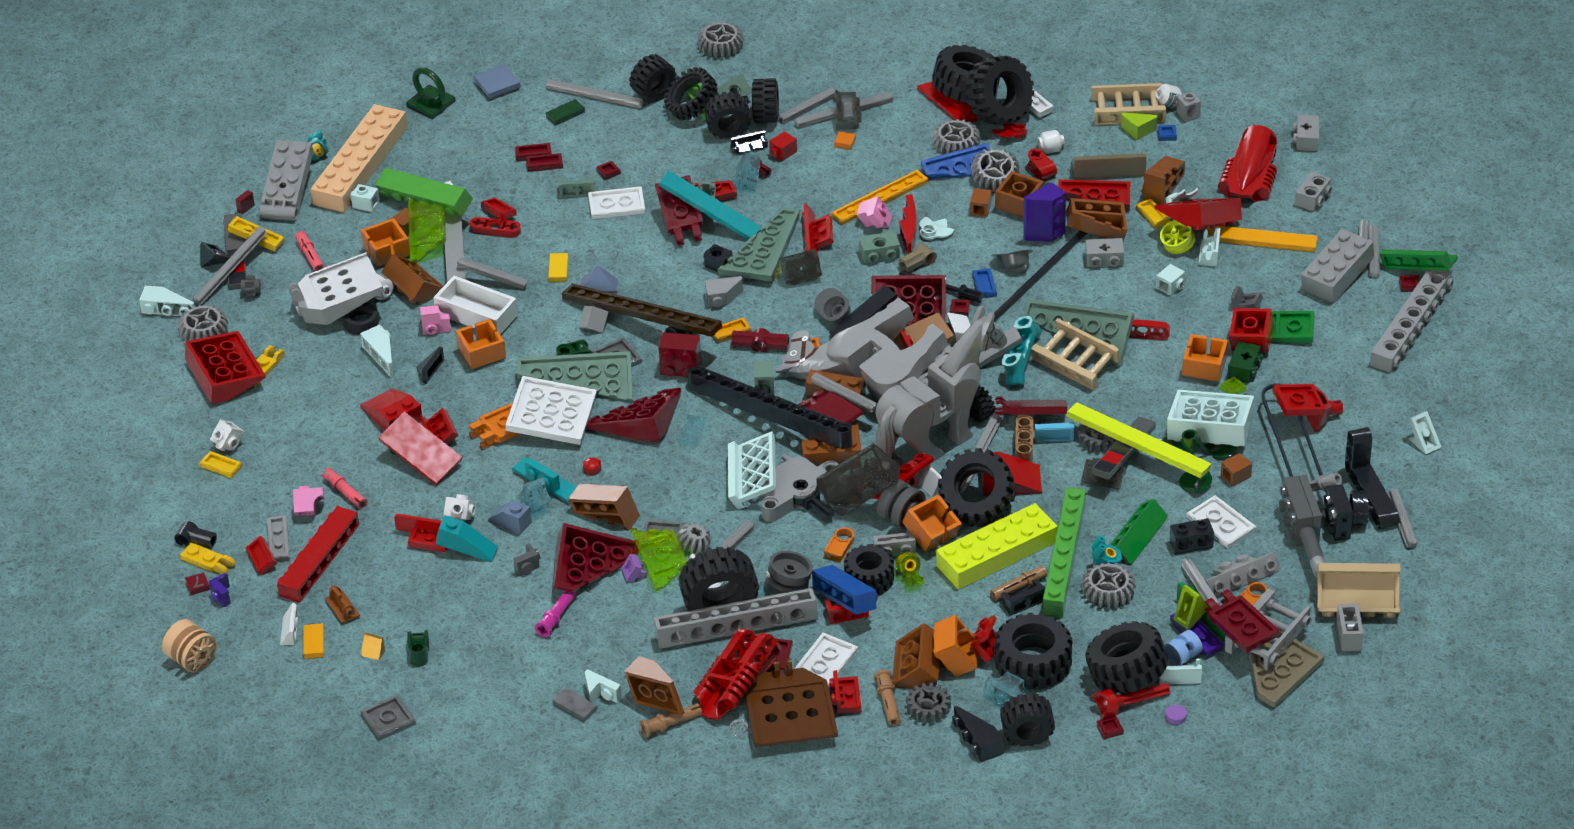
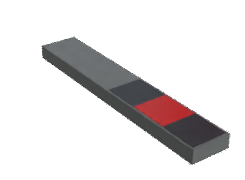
M242 213L224 215L226 254L229 257L244 243V238L227 231L230 222L236 216L242 218ZM245 258L228 276L229 290L241 289V280H246Z
M1138 416L1130 427L1149 435L1155 429L1156 422ZM1117 440L1092 467L1091 474L1109 480L1136 448Z

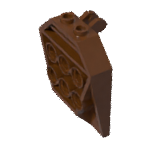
M787 658L785 661L787 670H780V662L773 660L774 671L762 673L747 688L748 690L745 693L746 708L755 748L838 737L827 680L805 668L792 669L791 658Z

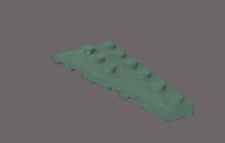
M782 207L770 218V222L766 226L763 225L759 229L760 232L757 235L754 234L738 249V253L727 260L726 265H721L718 268V275L742 276L745 279L772 282L799 219L800 210Z
M1028 299L1023 316L1032 317L1035 324L1054 334L1057 333L1055 321L1058 318L1069 322L1072 326L1108 344L1115 345L1119 349L1121 361L1117 363L1110 359L1109 362L1119 367L1122 366L1134 320L1133 313ZM1065 336L1063 337L1064 339H1066V340H1068V341H1070V342L1072 341L1071 339H1069V338H1067V337H1065ZM1081 344L1078 345V346L1084 348L1085 350L1087 349V347H1085V346H1083V345H1081ZM1094 352V353H1093V354H1095V355H1097V356H1099V357H1102V356H1103V355H1101V354H1099V353H1097V352Z
M631 351L517 358L518 378L522 379V376L595 389L598 396L633 403Z

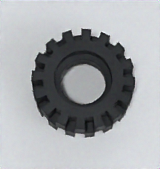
M980 385L976 391L969 413L970 417H974V420L978 422L990 417L995 413L994 410L996 409L994 406L995 402L991 400L993 397L989 396L988 390L985 391V388L983 386L980 387Z

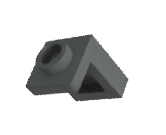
M1240 286L1235 288L1231 296L1232 304L1236 308H1258L1263 299L1261 292L1244 294Z
M530 543L526 544L525 554L513 558L514 570L518 576L539 568V559L541 558L539 551L536 548L534 549Z

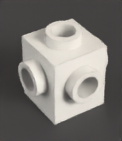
M220 419L210 440L221 451H234L245 431L233 422Z
M459 494L456 495V498L446 497L444 515L464 522L465 520H471V517L475 514L474 500H468V496Z

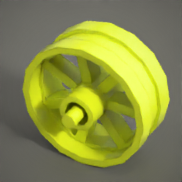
M1173 220L1162 228L1160 239L1168 252L1181 254L1193 246L1195 234L1191 226H1184Z

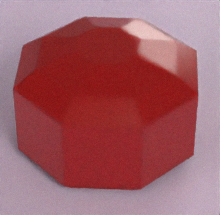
M596 457L584 460V473L589 476L600 473L602 471L601 460Z

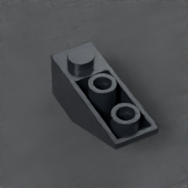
M954 706L953 724L956 728H960L962 738L965 742H969L974 756L977 755L982 762L1004 754V740L995 726L958 706Z

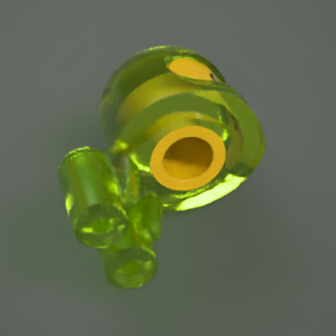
M912 552L899 554L895 560V567L898 572L905 576L903 583L910 587L914 586L915 583L919 585L924 583V578L918 573L921 565L919 557Z

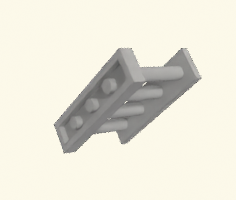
M1269 588L1253 606L1279 631L1284 633L1280 638L1276 637L1268 642L1273 645L1268 651L1261 647L1250 651L1264 658V670L1266 671L1278 662L1281 654L1311 622V607L1306 606L1300 614L1277 604L1275 591ZM1273 610L1294 621L1288 626L1266 616V614ZM1226 636L1225 651L1233 654L1240 647Z

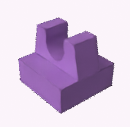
M630 554L622 566L627 582H634L636 578L643 579L648 573L647 570L642 569L644 562L639 561L638 556L635 554Z

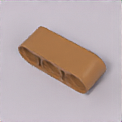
M1020 415L1016 418L1015 457L1032 462L1033 418L1029 415Z

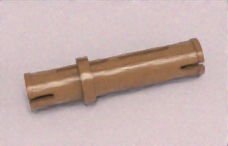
M1043 565L1029 572L1025 571L1021 573V576L991 589L990 595L996 602L1003 598L1001 596L1002 592H1006L1009 595L1026 586L1030 587L1033 585V579L1040 580L1047 577V571Z

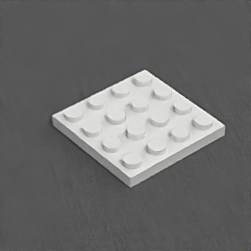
M522 376L506 422L505 431L581 445L597 390Z

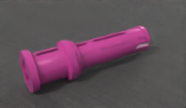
M564 591L552 609L543 614V619L535 625V630L540 636L549 637L551 635L552 629L560 623L561 615L573 599L576 598V592L568 594V591Z

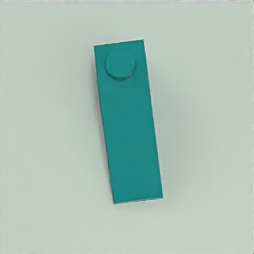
M444 515L437 534V545L485 561H493L498 549L496 544L466 522Z

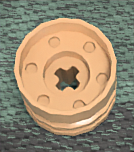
M183 619L173 624L166 632L162 642L163 653L192 673L198 672L208 665L217 649L216 639L188 619Z

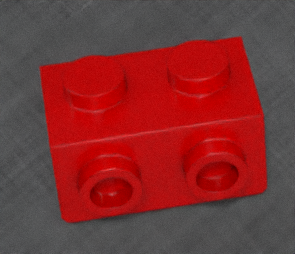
M441 408L430 419L425 418L423 415L419 417L421 425L447 445L458 436L452 420L444 408Z
M995 615L989 618L985 617L978 622V628L973 634L974 637L970 644L977 656L981 657L985 663L991 660L994 655L996 632L993 626L997 619Z
M833 670V678H829L830 691H834V693H831L832 706H836L837 714L862 712L858 676L838 678L837 670Z

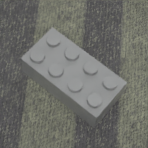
M1341 229L1301 274L1302 289L1334 303L1374 258L1373 241Z

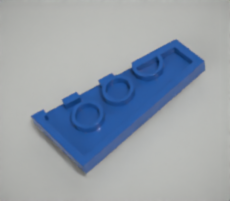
M988 143L921 160L920 165L928 179L972 176L971 165L974 157L978 153H982L983 149L988 151L990 146Z

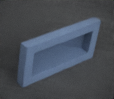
M598 265L581 279V286L609 293H617L618 279Z

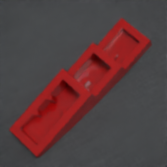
M913 194L905 195L906 207L902 208L903 220H899L900 236L907 255L913 252L917 233L916 206Z

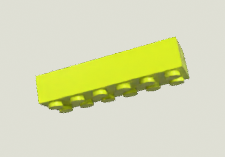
M1034 503L937 549L936 566L959 590L1055 544L1058 526Z

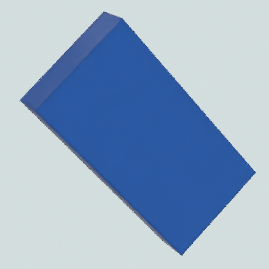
M991 268L972 270L976 290L983 292L984 298L997 297Z

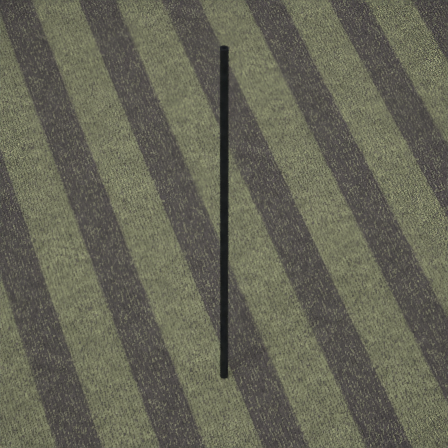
M1083 231L1076 233L994 312V322L1087 233Z

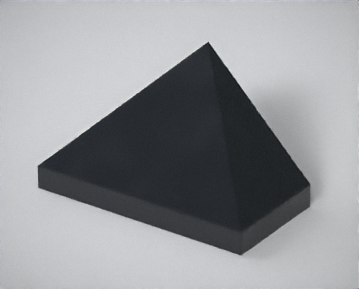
M201 242V267L224 263L230 258L218 245Z
M439 346L416 367L423 383L427 384L444 362L443 347Z

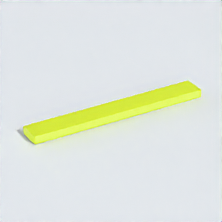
M1078 402L1067 411L1066 417L1199 478H1202L1211 468V463Z

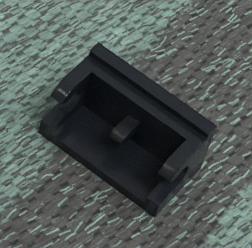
M1033 579L1032 582L1035 585H1031V588L1020 591L1012 596L1002 592L1001 596L1003 598H1000L999 602L1010 615H1014L1042 603L1045 586H1042L1037 579Z

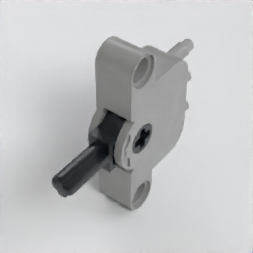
M783 454L781 458L784 462L775 466L776 489L762 495L764 498L761 502L762 518L766 522H774L795 509L808 510L812 508L824 519L831 520L834 516V511L820 501V494L839 483V464L835 461H827L816 467L804 457L796 456L791 458L787 454ZM767 480L762 487L769 485V481Z

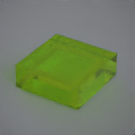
M1234 376L1221 383L1220 389L1226 394H1236V392L1241 394L1247 391V386Z

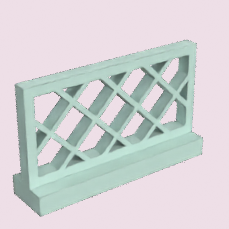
M772 431L740 445H737L735 441L728 443V498L737 509H742L745 507V501L776 489L775 435ZM765 441H768L764 447L761 446ZM751 448L747 454L744 453V450ZM757 450H760V452L758 453V455H757L756 457H753V455L755 454V452H756ZM766 453L769 454L764 461L761 460ZM749 460L752 461L747 468L744 467ZM758 463L761 464L756 471L753 470ZM766 467H769V469L766 471V473H765V474H762L763 470H764ZM749 473L752 474L748 481H745V478L749 475ZM758 477L761 478V479L756 483V485L753 484V482H754ZM768 480L769 485L762 487V485ZM749 487H751L752 490L749 493L745 494Z

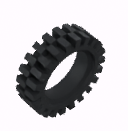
M693 67V70L689 68L687 73L685 71L681 72L682 76L679 77L677 75L675 77L677 81H672L670 83L672 87L667 88L668 93L664 95L666 97L664 99L665 107L679 120H691L692 116L693 118L698 117V112L700 115L704 113L702 109L706 108V103L710 102L709 99L711 97L714 98L716 95L715 92L718 90L716 80L702 67ZM702 83L698 94L689 102L680 105V100L684 93L695 84Z

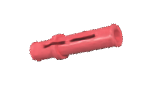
M304 231L298 232L295 235V239L300 245L301 252L305 253L314 272L325 268L314 249L313 242L308 239Z
M331 468L325 469L329 475L323 472L322 477L332 484L334 490L340 491L358 509L365 507L360 502L367 505V499L352 488L344 477L337 475Z

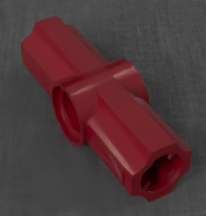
M758 328L754 332L733 330L731 345L750 347L755 352H765L767 349L788 350L790 337L788 334L770 333L764 328Z

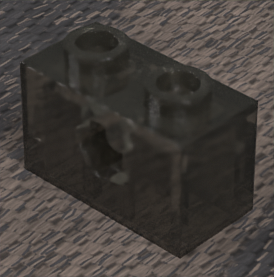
M815 249L779 258L782 275L786 284L795 285L800 283V281L815 280L822 276L819 256Z

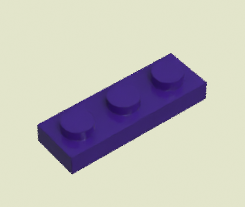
M1175 613L1170 615V621L1181 633L1187 630L1173 620ZM1200 620L1189 629L1199 637L1203 648L1201 653L1206 658L1223 650V643Z

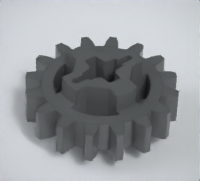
M1079 424L1077 438H1079V443H1083L1084 448L1090 446L1091 451L1094 448H1097L1098 452H1100L1101 448L1107 451L1108 446L1111 447L1117 441L1090 427Z
M922 683V687L914 686V691L909 690V696H906L907 711H910V716L916 715V720L924 718V722H927L928 719L935 722L936 717L943 719V714L948 715V709H951V696L947 694V689L941 690V685L933 687V683H930L929 686Z

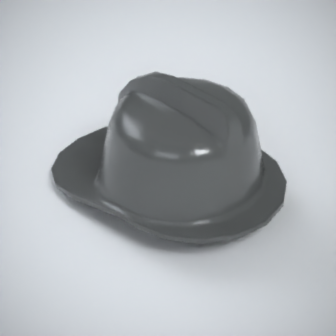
M1019 250L1006 254H993L991 256L1001 257L1005 269L1011 273H1018L1028 269L1029 254L1033 250Z
M835 288L824 289L815 299L814 304L817 312L833 323H840L851 313L849 300Z

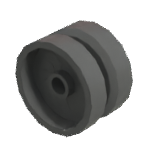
M894 480L883 491L877 505V514L880 518L892 522L894 526L906 530L907 528L902 522L908 509L924 502L925 494L923 491L911 487L910 484L903 480Z
M789 550L776 552L770 558L764 585L772 595L808 589L813 565L806 556L798 552Z

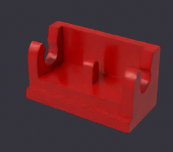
M825 600V610L830 624L869 617V611L856 615L841 605L831 606L830 600Z

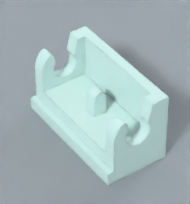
M1215 228L1213 236L1208 235V229L1204 230L1198 265L1217 267L1220 228Z
M1196 659V665L1167 666L1163 675L1159 677L1160 684L1201 683L1202 666L1200 665V659Z

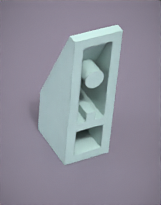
M377 325L360 333L362 347L390 377L394 376L390 345L391 335L389 331L384 330L381 325Z

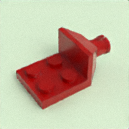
M1314 384L1274 385L1272 389L1284 415H1306L1314 432H1318L1323 427L1329 415H1342L1343 413L1342 401L1328 400L1326 394Z

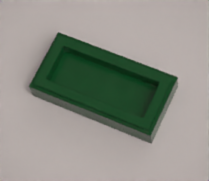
M574 99L546 112V117L556 126L585 113V107Z

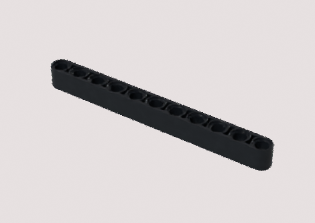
M700 366L688 369L689 388L692 391L834 447L847 449L853 445L852 426L845 422Z

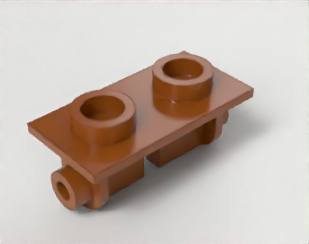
M333 585L329 588V596L325 600L342 624L360 616L340 587Z

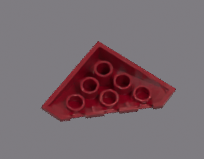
M946 275L871 276L872 295L882 286L886 285L898 298L910 306L914 319L908 322L907 326L936 313H939L946 323Z
M681 388L663 389L649 399L645 396L633 401L634 404L628 405L626 408L620 406L610 410V413L602 417L599 415L592 417L588 421L586 429L639 441L650 440V442H657L667 432L681 394Z
M563 523L557 536L553 588L573 593L579 590L581 586L589 585L600 579L604 574H610L620 569L630 554L638 556L640 542Z

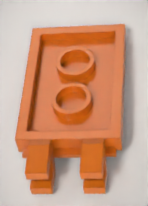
M513 402L480 416L479 420L469 425V428L472 430L469 432V435L473 439L479 437L482 440L480 446L483 449L493 446L494 443H502L521 435L520 433L505 431Z

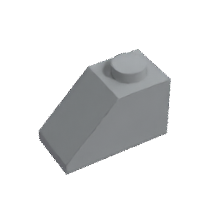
M742 276L705 280L708 308L727 306L743 292Z

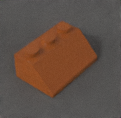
M392 254L381 272L392 281L393 285L397 286L396 289L399 292L408 295L407 299L415 304L417 302L424 304L434 299V296L444 287L418 263Z
M926 623L921 624L896 641L892 684L897 688H914V686L920 688L922 683L929 686L930 683L934 684L938 680L940 659H937L933 653L934 629Z

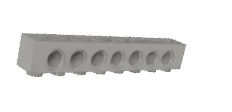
M1427 270L1372 350L1370 366L1390 373L1394 367L1399 366L1401 357L1406 356L1409 345L1414 344L1417 333L1420 334L1422 332L1424 323H1428L1431 318L1432 311L1437 310L1439 301L1444 300L1447 289L1452 288L1454 283L1452 270Z
M812 588L654 617L655 636L659 649L728 637L735 634L741 628L757 631L799 622H808L818 619L817 601Z

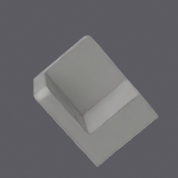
M584 306L579 328L591 329L602 333L608 311L594 306Z

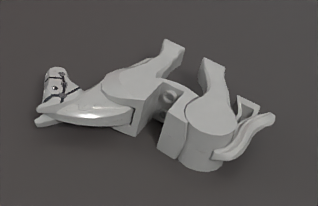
M985 306L978 307L970 327L959 338L949 354L942 356L928 366V386L912 376L900 382V385L888 389L880 398L875 412L878 420V429L875 436V460L882 472H888L904 462L895 452V445L899 437L916 450L917 454L931 455L934 457V461L944 456L945 452L929 439L930 427L947 420L949 422L947 437L957 445H961L973 437L972 432L968 428L970 407L981 379L979 369L980 353L990 348L1003 349L1008 340L1006 334L994 322V313L990 312L985 316Z

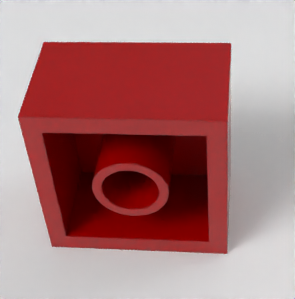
M1234 308L1229 332L1231 351H1235L1238 342L1241 341L1261 346L1260 352H1269L1274 326L1272 309Z

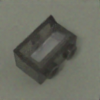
M835 90L833 103H836V130L857 129L858 123H861V112L857 110L860 107V98L856 97V92H839Z

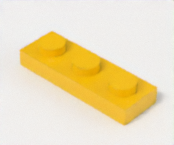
M236 216L228 225L227 231L248 239L260 226ZM265 229L267 234L258 245L275 252L284 243V237Z

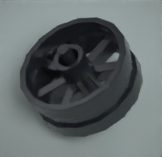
M1350 491L1349 502L1353 510L1352 526H1367L1369 510H1373V506H1369L1367 491Z

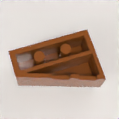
M1165 155L1144 172V184L1141 189L1143 200L1152 199L1156 204H1164L1166 202L1165 198L1171 195L1185 175V161Z
M1070 199L1066 210L1068 227L1104 239L1122 238L1124 241L1128 231L1124 202Z
M859 425L852 426L853 445L850 448L840 449L810 438L802 441V457L808 459L816 467L827 461L837 462L840 468L861 467L862 455Z
M579 484L568 498L574 513L595 520L601 518L607 520V523L610 525L617 523L625 526L624 529L628 531L640 517L627 486Z

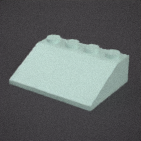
M1177 390L1167 418V439L1180 441L1185 430L1193 429L1201 437V441L1205 443L1245 446L1254 396Z

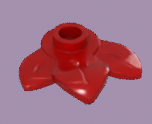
M1006 123L1003 124V129H992L995 135L1003 138H1023V136L1027 135L1026 126L1023 124Z

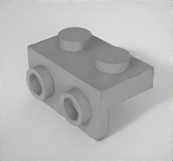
M910 532L873 536L874 546L879 545L880 548H886L887 552L892 554V557L900 556L904 553L916 554V541Z

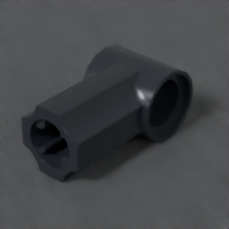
M185 521L174 536V539L181 546L184 544L187 547L192 542L210 549L216 544L217 533L200 529L195 523Z

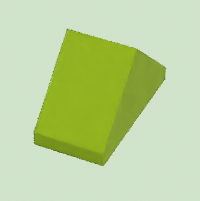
M1122 112L1121 128L1138 140L1157 130V115Z
M1184 585L1173 620L1189 630L1205 613L1204 609L1208 606L1201 595L1189 586Z

